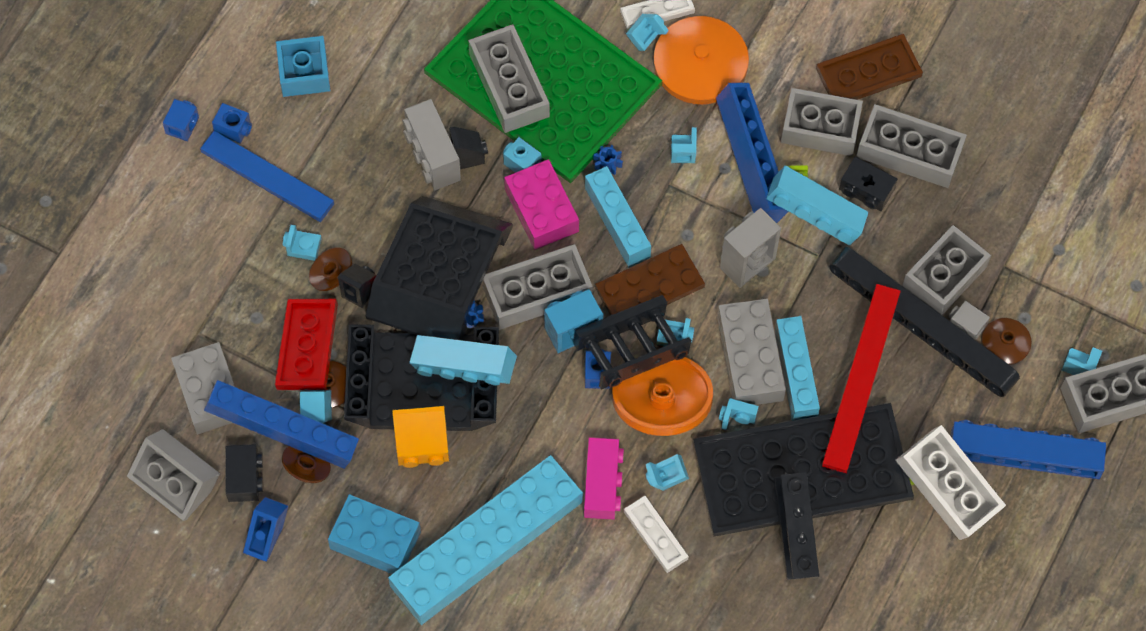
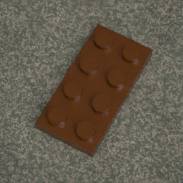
M904 33L816 64V70L828 95L855 100L921 78L923 75V71Z
M683 244L595 284V289L610 316L661 295L664 296L667 305L705 288V282Z

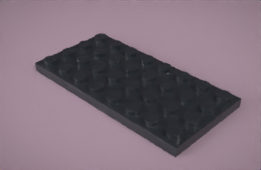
M891 403L866 407L847 474L822 467L838 412L693 439L713 537L780 525L774 477H780V475L807 472L812 518L913 500L914 494L910 478L896 462V459L903 454Z

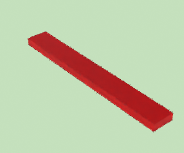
M876 284L822 467L847 474L900 290Z

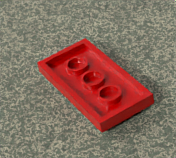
M288 299L275 380L277 390H326L338 308L336 299Z

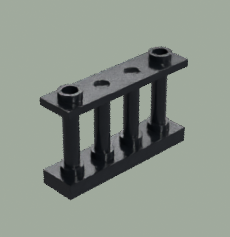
M663 295L575 330L573 344L577 351L584 348L590 349L603 370L599 382L601 390L607 387H615L626 379L670 361L681 360L689 354L692 341L690 337L678 341L663 317L667 307V301ZM651 321L655 322L669 345L656 350L641 325ZM629 330L633 331L647 354L635 359L620 334ZM606 339L612 340L625 363L613 368L598 343Z
M807 472L774 477L786 579L819 577Z

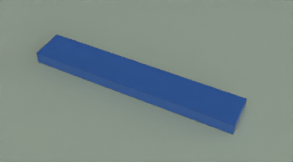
M213 131L200 148L201 153L320 223L334 205V200L216 131Z

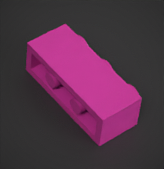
M589 437L584 518L615 520V511H620L621 496H616V487H622V472H617L618 463H623L624 448H619V439Z

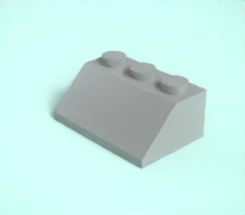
M162 429L145 438L127 477L185 521L211 493L220 473Z

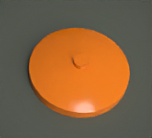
M707 16L688 17L669 26L667 34H661L654 50L653 63L655 74L662 80L663 88L677 99L692 104L716 103V97L728 83H743L749 63L747 46L741 35L726 22Z
M684 357L681 360L670 361L622 381L619 385L612 388V400L617 414L630 427L650 435L671 436L687 432L703 422L712 407L713 386L706 371L694 361Z

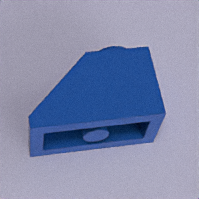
M265 497L253 511L243 553L265 562L268 561L283 529L288 510L287 505Z

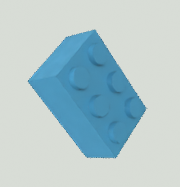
M349 494L328 538L329 547L331 550L393 574L407 564L421 533L420 522Z

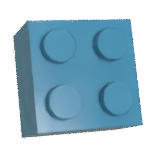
M324 36L276 41L283 97L331 91Z
M590 289L584 292L577 291L569 299L562 302L555 301L544 310L545 330L557 353L574 346L573 340L576 329L603 319V313Z

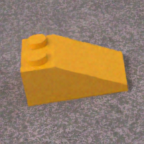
M444 406L393 410L399 466L403 465L407 468H413L424 463L437 466L442 465L444 462H449Z

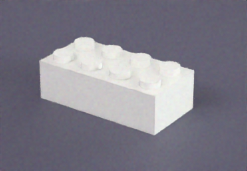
M942 425L931 430L896 459V462L959 540L968 538L1006 506Z

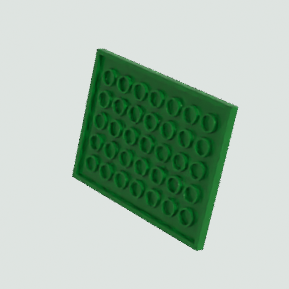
M490 0L424 68V74L513 141L520 137L541 153V162L549 159L554 171L570 184L593 160L594 153H600V146L605 147L662 86L660 78L554 0ZM514 25L550 103V117L505 133L469 55L468 40Z

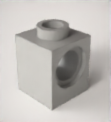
M967 301L961 307L955 306L948 317L951 319L950 322L975 340L987 327L990 319L989 316Z

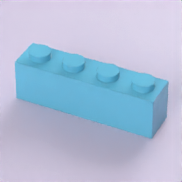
M786 165L773 178L766 198L848 245H851L862 234L868 216L866 210Z
M606 166L586 175L585 190L628 268L651 257V244L608 167Z
M802 317L777 319L775 336L792 421L816 417L819 414L820 407Z
M417 335L410 364L417 370L418 374L423 376L438 374L446 379L461 377L468 382L484 380L491 385H500V383L510 384L517 355L508 346Z

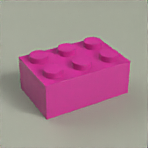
M549 159L504 177L505 191L534 250L579 232V218Z

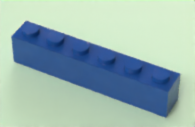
M728 83L716 97L752 211L755 213L758 209L762 208L778 223L789 211L766 199L773 178L779 171L750 84Z
M219 380L216 381L204 408V411L344 469L350 463L359 438Z
M968 420L954 422L951 429L952 439L971 462L1100 479L1104 472L1106 442H1099L1096 438L1077 439L1069 434L1055 436L1049 435L1045 431L1027 432L1018 427L1005 429L999 428L995 424L976 425Z

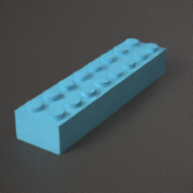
M550 455L389 576L390 587L422 625L583 502V492Z

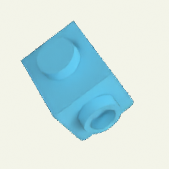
M642 14L626 35L639 51H645L658 34L666 35L669 30L659 15Z
M686 318L685 323L666 320L678 341L687 337L693 340L694 327H690L691 319ZM659 330L656 345L668 346V342Z
M679 454L657 464L652 462L646 464L648 471L646 472V478L649 484L662 491L689 479L682 456Z

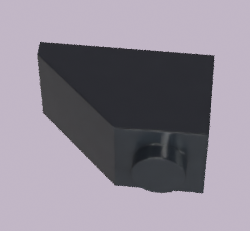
M450 127V140L459 157L460 170L485 164V154H488L486 141H481L479 132Z
M354 264L340 273L338 281L341 297L363 308L370 298L372 285L376 278L375 272L367 266L361 267Z

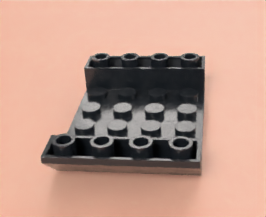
M421 196L411 202L373 282L366 319L415 335L462 341L467 330L466 317L498 246L505 245L513 224L426 196Z
M349 324L344 420L369 429L394 430L393 410L444 406L447 431H473L496 423L497 385L488 384L484 380L468 382L461 377L446 379L438 374H432L431 376L420 375L410 364L417 335L412 333H375L374 325ZM474 327V334H464L462 341L499 345V327Z

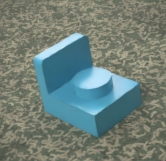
M291 225L289 232L284 234L283 246L286 247L287 256L315 261L322 238L318 234L297 231L296 225Z
M729 398L728 405H722L719 420L723 421L722 429L727 430L730 417L741 424H755L759 406Z

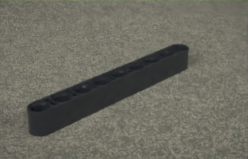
M844 247L829 264V269L835 276L870 302L872 301L876 284L900 290L893 319L997 396L1005 397L1020 379L1018 372L851 248Z

